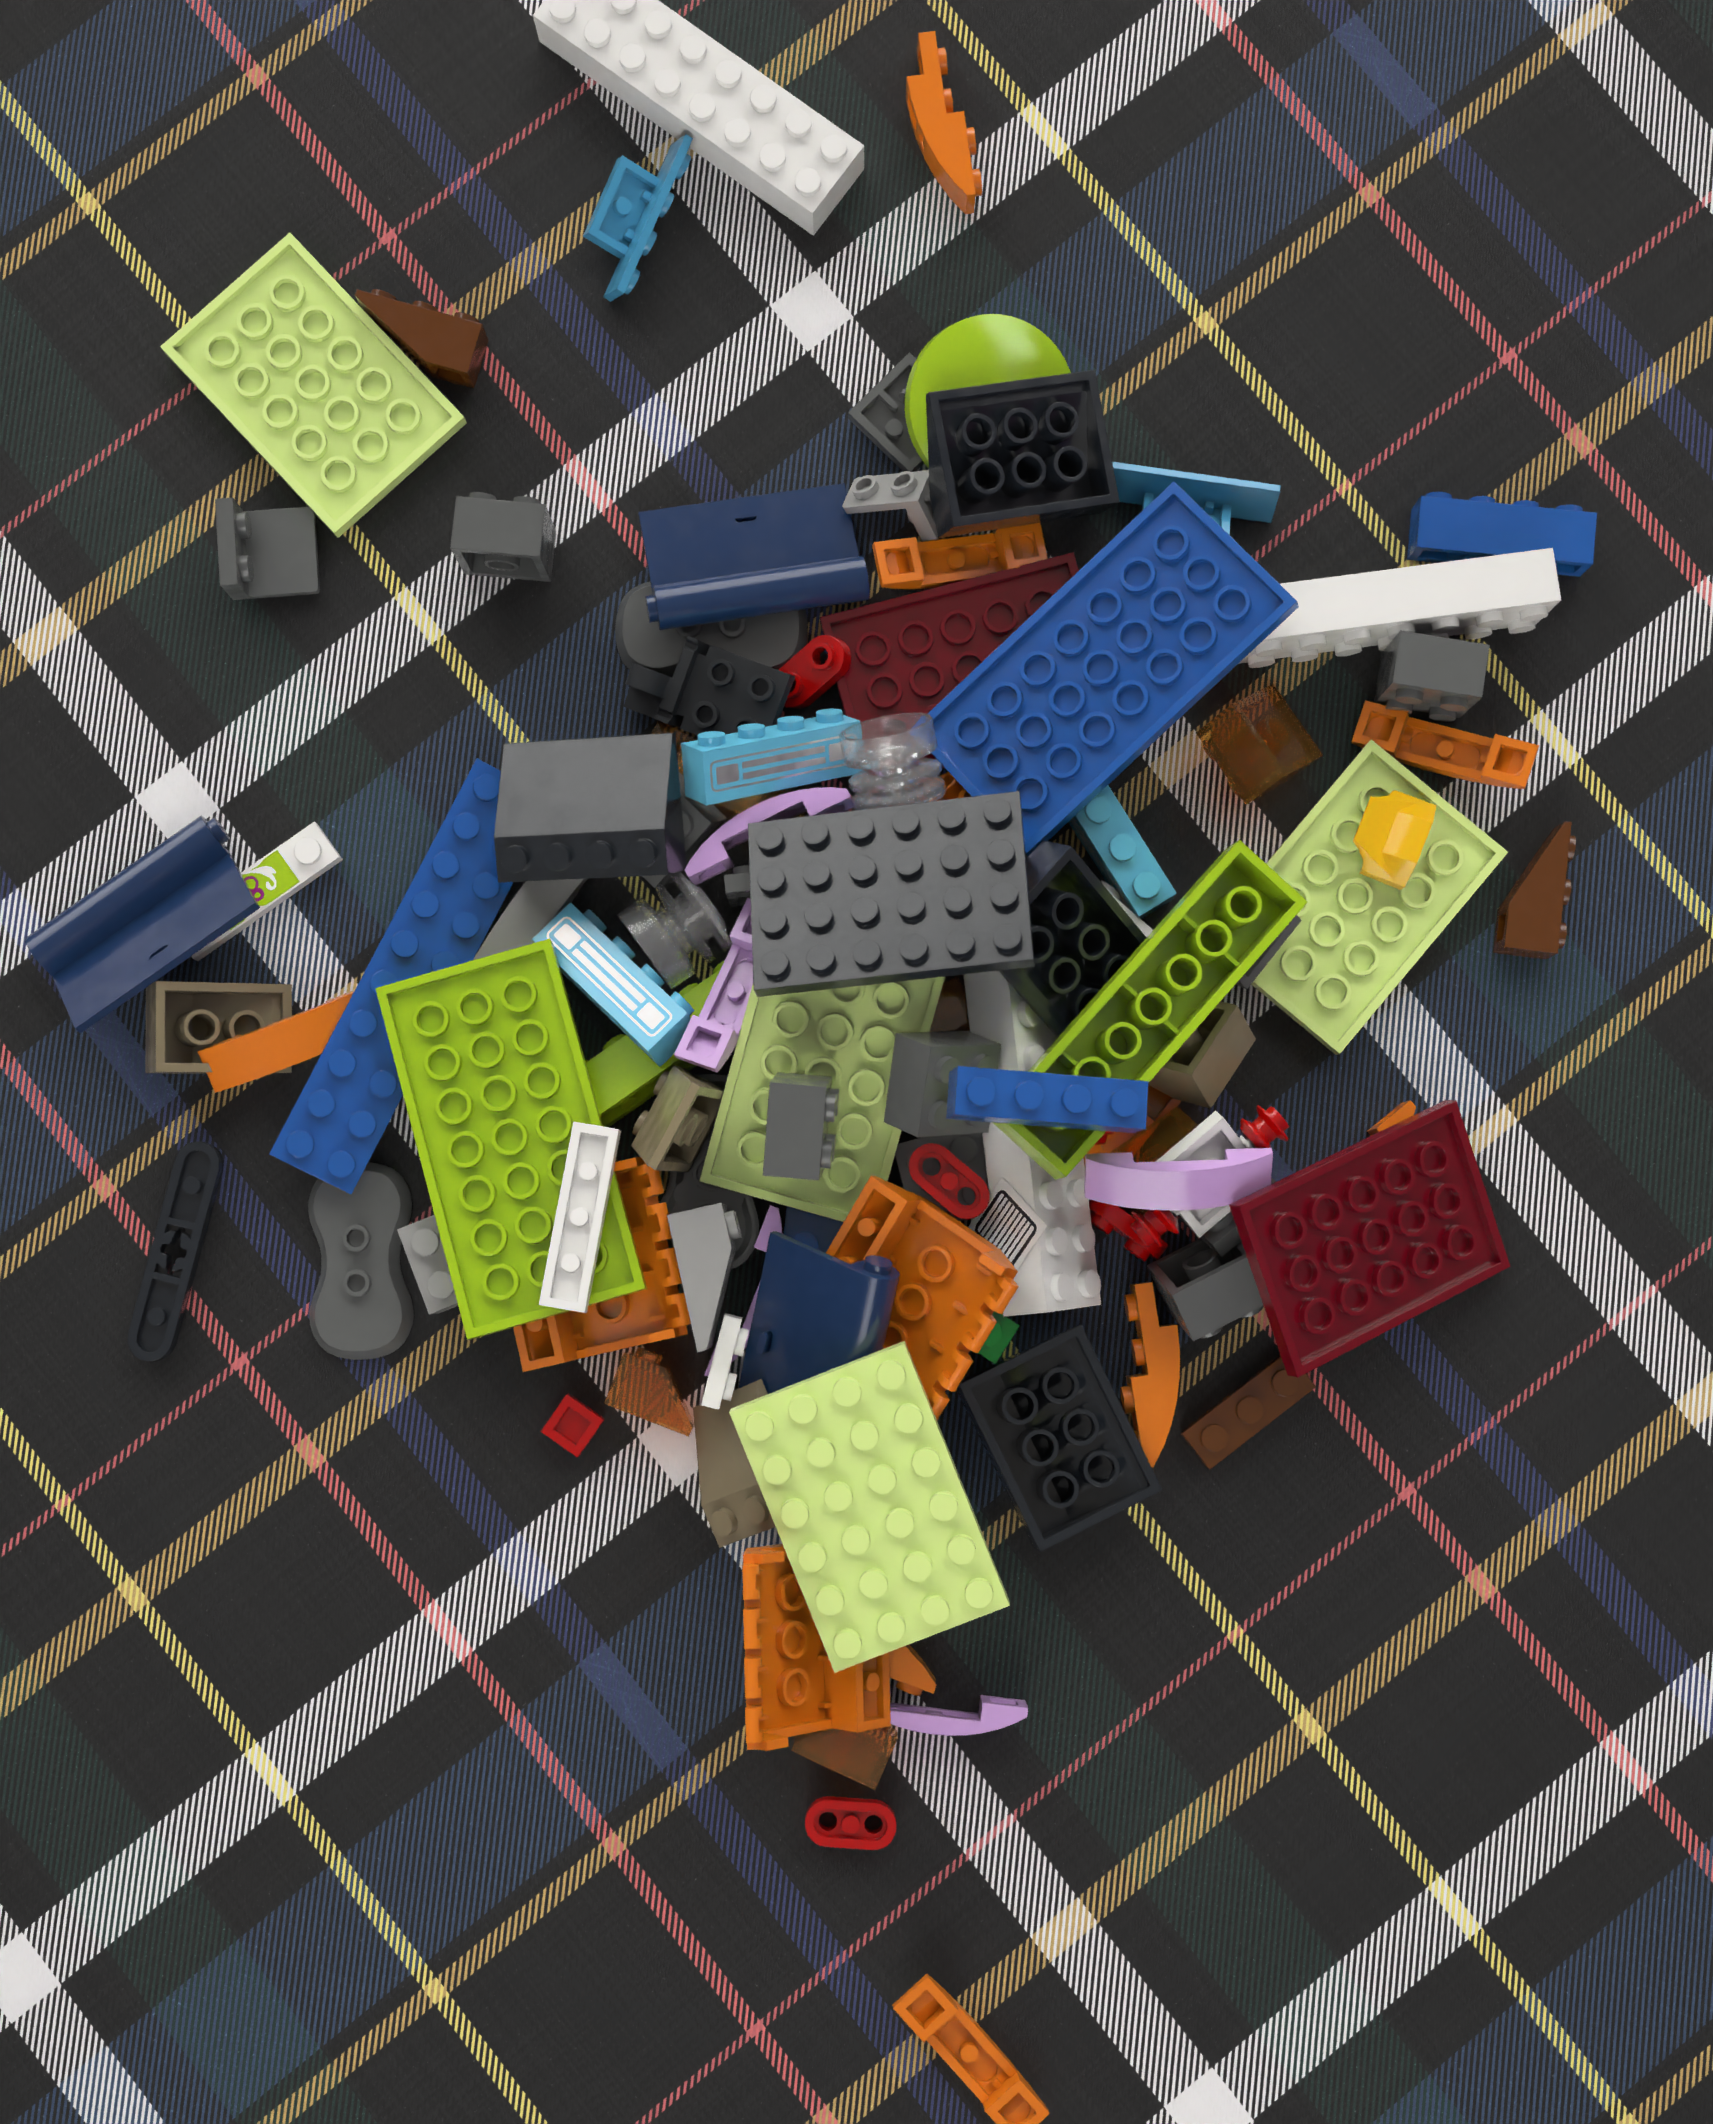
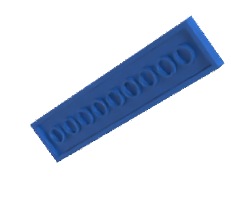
M479 759L475 760L269 1155L349 1194L353 1193L403 1096L375 988L472 961L513 882L498 883L494 832L501 771Z

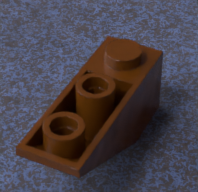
M356 289L355 297L360 307L433 378L474 389L489 342L483 324L477 318L462 312H456L454 316L438 312L436 307L423 301H414L413 304L398 301L392 294L379 289H373L371 293Z
M1565 821L1552 829L1498 908L1493 953L1547 959L1558 954V949L1563 948L1567 935L1566 923L1561 922L1563 905L1566 906L1571 895V880L1566 879L1567 863L1572 861L1576 849V838L1570 835L1572 822Z

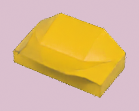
M1393 790L1387 796H1370L1353 839L1363 859L1359 874L1402 890L1406 886L1419 860L1433 824L1437 805Z

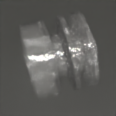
M917 712L882 716L852 725L839 734L844 764L849 768L863 769L852 775L848 780L849 788L856 792L852 797L854 810L931 802L940 799L946 793L945 781L938 776L942 771L941 763L937 759L922 758L935 751L938 746L933 718L929 714Z
M681 871L670 876L680 892V895L673 899L662 884L656 886L657 894L663 904V907L658 911H655L644 899L640 898L617 914L671 990H674L696 974L688 956L692 951L696 950L709 963L715 960L714 955L705 943L710 938L714 939L724 953L732 946L725 921L703 890L689 881Z

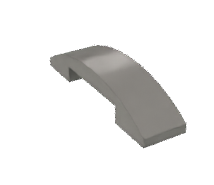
M587 879L526 881L500 916L473 960L534 943L532 938L556 917L564 907L573 901Z

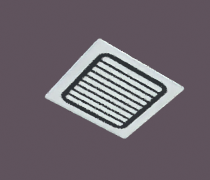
M1000 1178L990 1193L987 1208L981 1215L975 1217L968 1227L1001 1249L1016 1270H1018L1047 1228V1224L1004 1178Z

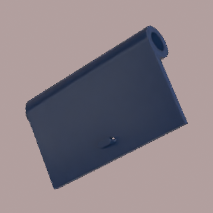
M845 483L638 512L653 594L645 596L649 623L658 622L659 630L869 600L870 590L864 557L858 554L851 514H846L842 507L847 496Z
M201 815L24 939L34 958L53 977L74 1028L79 1033L88 1029L260 908L224 844L230 840V837L215 818L207 821Z
M770 1232L738 1388L762 1379L767 1393L770 1394L882 1350L900 1276L899 1271L892 1267L893 1263L887 1258L870 1255L865 1257V1260L849 1264L780 1232Z

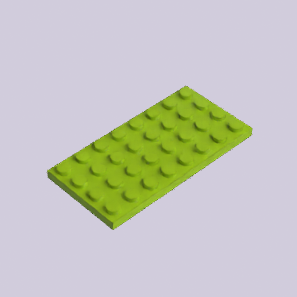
M546 939L375 988L467 1339H475L569 1312L570 1310L539 1305L573 1121L603 1126L553 941ZM614 1171L588 1306L647 1289L616 1172Z

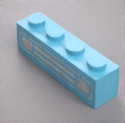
M841 709L816 711V717L804 719L801 716H785L777 719V725L767 727L757 723L738 726V732L726 735L720 731L703 732L697 735L698 740L681 743L685 796L704 805L863 773L860 720L843 715Z
M1109 785L1069 821L1070 826L1106 883L1110 884L1121 897L1119 901L1136 914L1138 918L1143 919L1169 903L1177 894Z
M570 902L532 938L533 942L551 939L561 972L645 1054L661 1067L675 1053L694 1009L676 991L669 996L661 988L665 982L648 964H645L640 969L631 960L636 956L635 953L622 939L616 936L611 941L602 932L607 927L591 910L588 909L582 914Z

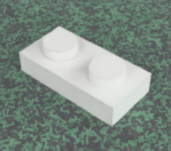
M724 1314L701 1403L702 1406L719 1410L722 1399L731 1401L737 1374L729 1372L733 1354L743 1355L749 1332L748 1329L740 1327L743 1317Z

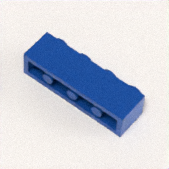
M1430 492L1425 496L1421 495L1411 509L1407 560L1441 563L1553 548L1557 575L1580 577L1593 565L1597 513L1585 512L1578 505H1561L1554 509L1539 507V503L1530 500L1503 504L1495 503L1496 500L1488 496H1475L1469 500L1452 499V495L1446 492Z
M957 1066L949 1071L946 1119L1136 1133L1146 1129L1149 1081Z

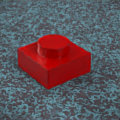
M568 1393L541 1432L578 1458L605 1418Z

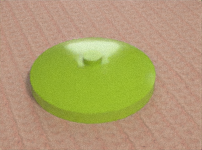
M984 314L969 317L948 326L935 335L926 344L914 362L905 393V418L912 444L924 464L929 468L926 394L928 392L1068 374L1071 371L1065 358L1052 340L1035 326L1024 320L1002 314Z

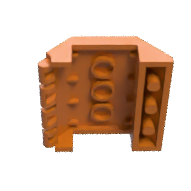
M641 1157L615 1162L614 1172H616L647 1289L588 1306L587 1313L569 1311L513 1327L523 1372L688 1334L686 1325L691 1324L685 1294L679 1293L677 1286L682 1284L676 1254L674 1247L669 1248L667 1241L672 1239L667 1218L669 1212L666 1202L659 1203L657 1196L664 1193L660 1172L647 1166Z
M870 1176L826 1254L849 1264L865 1260V1257L870 1255L881 1256L889 1259L893 1263L892 1267L899 1271V1281L883 1349L902 1341L906 1342L934 1415L938 1420L950 1401L945 1393L946 1389L955 1392L973 1363V1359L968 1354L969 1351L979 1353L996 1325L997 1321L992 1313L995 1311L1002 1314L1019 1286L1013 1280L1018 1271L1001 1249L928 1199L879 1177Z
M783 1544L746 1548L743 1553L742 1573L747 1750L770 1751L789 1747L788 1737L827 1729L859 1733L891 1726L889 1652L835 1673Z

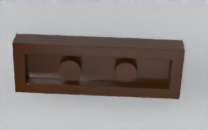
M1279 1355L1180 1433L1204 1465L1211 1469L1316 1388V1386L1307 1374L1298 1378L1287 1376L1281 1355Z

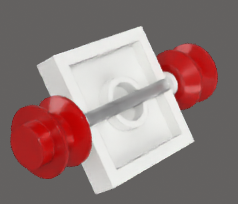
M1257 1105L1258 1117L1253 1122L1242 1118L1240 1120L1242 1135L1238 1137L1224 1117L1217 1111H1214L1156 1162L1223 1160L1225 1149L1271 1148L1270 1143L1276 1138L1288 1141L1284 1131L1289 1128V1125L1272 1106L1264 1110L1261 1106ZM1229 1205L1196 1210H1148L1143 1215L1132 1211L1131 1214L1136 1221L1130 1227L1148 1247L1155 1242L1162 1248L1161 1236L1167 1230L1175 1234L1179 1233L1178 1220L1173 1213L1176 1216L1180 1215L1190 1229L1200 1238L1231 1212Z

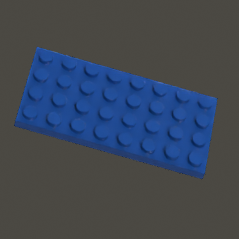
M1173 481L910 731L972 797L1014 791L1020 792L1025 852L1029 856L1043 840L1048 841L1299 608L1298 602Z

